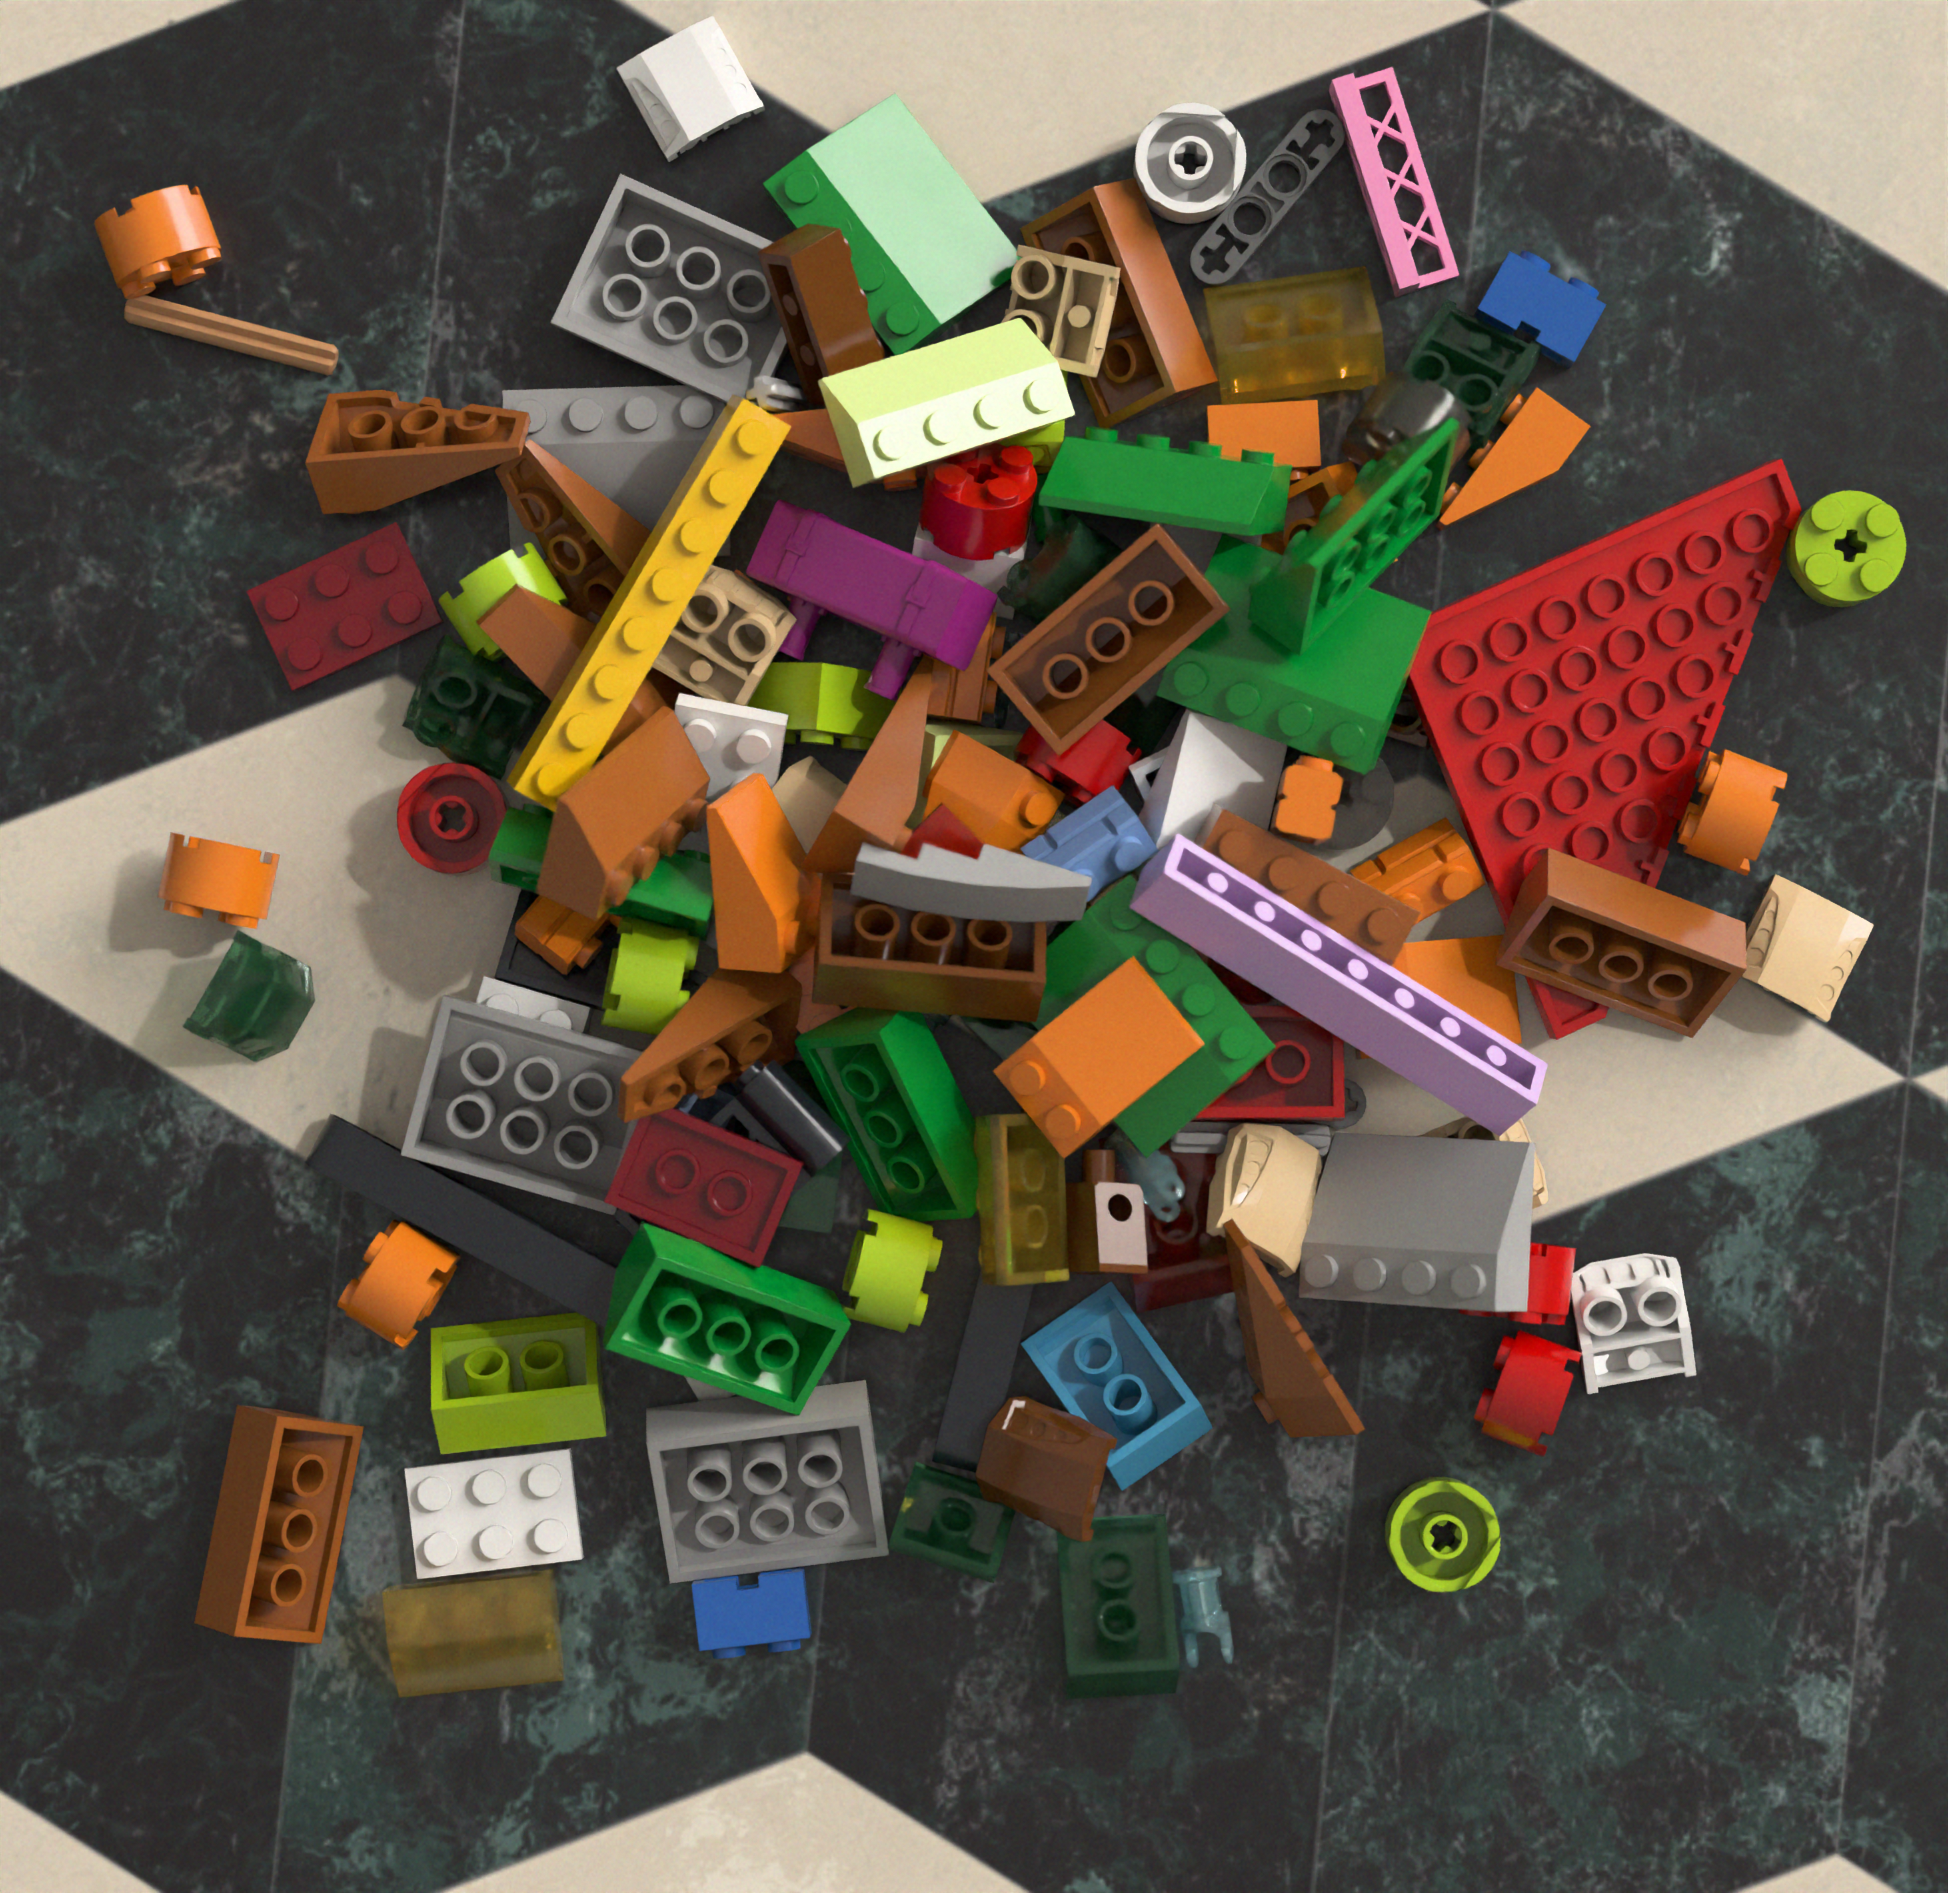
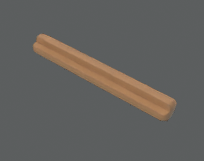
M146 295L127 299L124 319L131 324L324 375H331L338 361L339 351L332 344Z

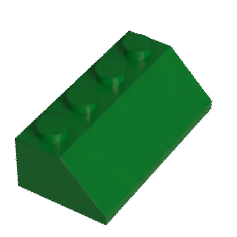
M1086 426L1084 435L1065 437L1039 496L1038 505L1254 536L1284 531L1292 465L1274 462L1275 452L1242 449L1241 457L1221 455L1222 445L1189 441V448L1185 450L1169 447L1170 437L1137 434L1136 442L1117 440L1118 430Z
M524 804L522 810L513 807L508 808L488 858L492 881L537 893L536 890L555 812L534 804ZM686 849L683 856L675 853L671 857L665 855L656 864L647 880L639 879L630 888L624 901L618 906L613 904L605 913L618 917L626 916L687 928L689 936L699 937V940L706 941L715 912L710 855Z
M856 1007L801 1034L794 1041L835 1123L852 1139L847 1144V1147L880 1212L918 1222L971 1218L1003 1181L1001 1173L922 1012Z
M642 1222L616 1269L603 1345L605 1349L799 1416L851 1323L836 1293L832 1290L762 1265L759 1268L710 1246Z

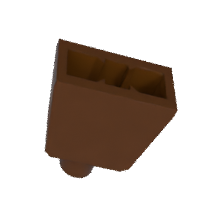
M1082 1150L1081 1182L1056 1184L1052 1198L1045 1273L1081 1275L1147 1274L1143 1190L1139 1184L1115 1183L1116 1151Z

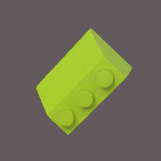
M575 1312L431 1328V1412L440 1453L449 1454L606 1437L605 1392L597 1323Z

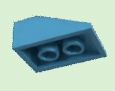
M1112 1281L1020 1343L1067 1413L1080 1416L1117 1438L1115 1449L1110 1450L1106 1469L1121 1491L1213 1429L1199 1401Z

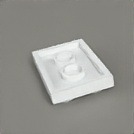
M679 693L674 713L710 777L705 801L711 805L752 773L763 774L772 789L778 782L789 715ZM707 819L697 833L691 831L682 839L679 850L685 851L690 849L710 855Z
M571 1448L404 1469L417 1579L581 1560L584 1558Z

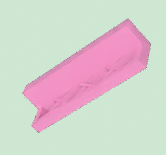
M1393 67L1356 79L1353 73L1333 79L1329 92L1337 117L1343 123L1345 130L1344 139L1395 297L1458 278L1459 272ZM1384 84L1391 107L1383 122L1380 123L1367 116L1360 91ZM1393 114L1400 132L1388 127ZM1371 128L1378 131L1375 137L1373 136ZM1383 134L1400 142L1405 147L1408 158L1399 175L1383 167L1377 148ZM1410 165L1416 184L1404 178ZM1388 180L1394 183L1392 189H1390ZM1400 186L1421 197L1425 210L1416 227L1400 220L1394 201V196ZM1427 218L1433 236L1421 231ZM1405 232L1411 235L1409 241H1407ZM1416 238L1438 249L1444 269L1418 276L1410 251Z

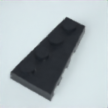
M521 889L496 969L495 979L605 1012L606 1009H602L608 968L613 948H619L621 934L617 933L618 927L610 923L598 937L604 945L585 969L576 964L567 975L562 974L515 935L516 922L540 895ZM696 969L690 970L687 980L682 979L680 990L689 991L690 1000L709 977Z

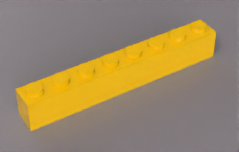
M732 394L506 781L515 790L555 812L557 800L591 770L791 426L746 399Z

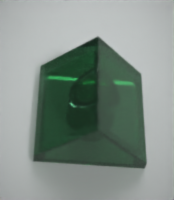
M915 1461L887 1549L994 1584L1016 1511L1000 1502L986 1501L976 1481Z

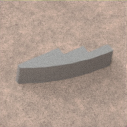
M863 843L856 859L850 894L906 909L967 919L1014 922L1067 921L1082 919L1092 877L984 844L979 859L975 860L924 843L916 860Z

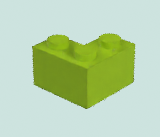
M771 662L747 707L788 714L784 744H796V735H801V743L833 745L834 738H841V749L868 751L896 702L863 688L872 672L869 670L827 663Z

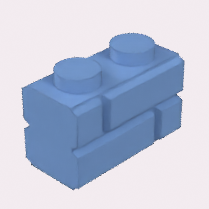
M1113 785L1049 828L1047 833L1039 835L1020 848L1025 857L1092 877L1087 901L1159 852L1137 815Z

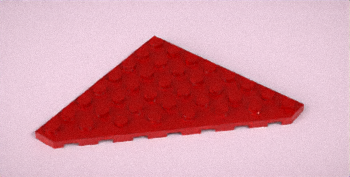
M1782 458L1768 461L1432 611L1406 684L1505 929L1523 881L1548 848L1656 888L1670 852L1666 849L1677 821L1683 818L1698 779L1695 778V774L1706 747L1710 748L1726 707L1722 705L1733 676L1738 675L1754 634L1751 633V629L1761 603H1766L1782 562L1778 559L1788 533L1794 529L1802 510ZM1525 976L1550 1039L1558 1040L1605 1018L1607 1015L1608 1006Z

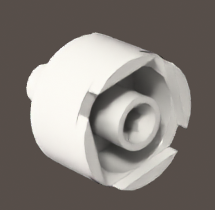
M1182 103L1164 110L1142 131L1135 152L1134 178L1136 177L1148 208L1167 220L1183 224L1200 223L1220 215L1235 198L1241 186L1246 166L1244 141L1238 130L1225 115L1211 106L1200 103ZM1185 153L1195 154V163L1204 165L1197 167L1195 174H1185L1183 166L1175 164L1183 161Z

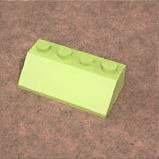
M1021 318L818 380L853 488L1038 430L1075 415L1058 361Z

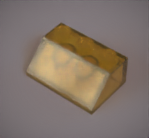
M1366 266L1203 289L1214 371L1218 380L1217 386L1222 405L1257 403L1291 397L1304 398L1312 394L1347 389L1360 390L1368 386L1386 384L1383 331Z
M1028 1114L976 1116L974 1149L978 1165L976 1204L980 1215L981 1244L978 1251V1259L982 1268V1284L1009 1286L1069 1281L1064 1158Z
M554 1569L389 1586L382 1592L387 1645L399 1698L565 1680Z

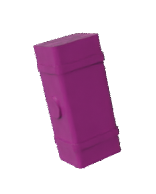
M782 499L776 502L746 571L747 576L788 595L787 600L790 601L788 610L797 621L778 650L784 654L803 661V655L821 615L826 617L827 613L881 635V641L885 643L863 688L895 702L898 700V694L915 656L920 657L921 654H925L965 671L971 662L998 599L997 594L940 563L918 558L845 527L813 509L805 510Z

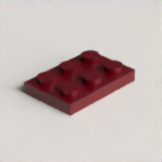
M397 522L246 591L293 692H297L444 624Z
M673 1107L638 1119L604 1202L760 1268L804 1162Z

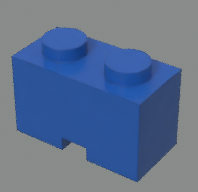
M1509 251L1473 317L1509 337H1512L1514 332L1519 329L1535 338L1530 349L1569 370L1607 304L1596 299L1599 292L1591 285L1573 277H1570L1567 283L1549 273L1551 265L1539 256L1528 251H1522L1520 256Z
M804 1567L760 1572V1576H758L759 1583L741 1586L739 1585L738 1575L694 1580L692 1583L699 1651L712 1650L713 1659H722L746 1655V1645L767 1643L768 1652H782L801 1648L800 1639L810 1638L812 1633Z

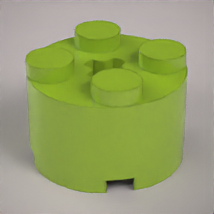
M1849 490L1827 495L1805 510L1798 518L1794 529L1790 530L1785 553L1787 567L1798 585L1810 598L1818 603L1832 607H1849L1865 602L1887 589L1896 579L1903 566L1906 554V537L1899 515L1892 506L1887 505L1878 497L1865 492ZM1845 537L1849 538V545L1857 550V554L1850 557L1847 561H1843V552L1834 548V544Z
M529 542L523 544L522 557L518 558L513 549L501 554L459 581L464 592L453 600L447 591L440 597L438 602L474 658L484 656L487 663L491 665L508 655L483 631L476 621L515 584L521 585L562 606L568 599L534 545Z
M622 916L617 929V933L621 934L619 948H613L602 1003V1009L606 1010L601 1017L600 1025L658 1036L689 1001L690 992L680 990L682 979L687 980L689 971L694 969L699 947V937L689 936L687 928Z
M867 1208L862 1218L872 1223L868 1232L857 1230L842 1285V1290L850 1292V1306L841 1305L849 1319L904 1333L909 1324L920 1326L928 1301V1294L921 1291L925 1271L935 1272L943 1241L932 1236V1225Z
M1428 1477L1415 1482L1403 1490L1391 1505L1385 1523V1543L1393 1562L1411 1582L1432 1592H1454L1477 1584L1490 1572L1500 1551V1527L1493 1507L1474 1488L1453 1478ZM1448 1521H1452L1453 1524L1450 1527V1532L1455 1536L1454 1542L1451 1545L1441 1542L1436 1548L1432 1547L1431 1545L1435 1539L1430 1533L1434 1524L1444 1526Z

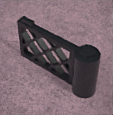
M757 1059L734 1082L741 1091L709 1121V1123L720 1127L734 1115L750 1131V1140L756 1142L757 1138L762 1145L804 1162L789 1200L852 1140L774 1059L767 1066ZM618 1209L613 1215L635 1236L640 1223L629 1212ZM671 1230L668 1231V1232H671V1233H673V1234H676V1235L685 1237V1238H687V1239H690V1238H688V1237H686V1236H683V1235H681V1234H679V1233H676V1232H674V1231H671Z

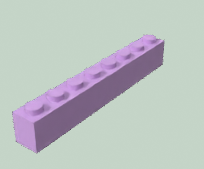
M1177 833L1142 869L1129 908L1496 1135L1501 1136L1537 1105L1548 1066L1547 1063Z

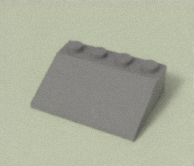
M620 174L554 314L551 325L725 403L729 401L732 394L747 400L746 390L754 388L753 377L765 375L774 378L789 349L757 254L759 250L774 242ZM751 402L752 404L756 405L757 407L759 406L758 403Z
M687 385L502 390L503 409L529 413L531 423L525 442L529 439L534 441L650 531H653L727 404ZM507 496L510 550L513 549L517 557L520 558L523 556V544L531 542L544 560L547 557L535 533L523 528ZM731 531L715 557H731Z
M444 994L401 1155L613 1215L619 1208L604 1201L638 1122V1119L624 1123L617 1116L620 1078L640 1057L644 1050Z
M1335 1132L1315 1196L1312 1216L1301 1246L1299 1298L1481 1311L1527 1312L1535 1143Z
M866 1380L816 1386L799 1416L743 1396L646 1408V1443L670 1583L889 1555Z

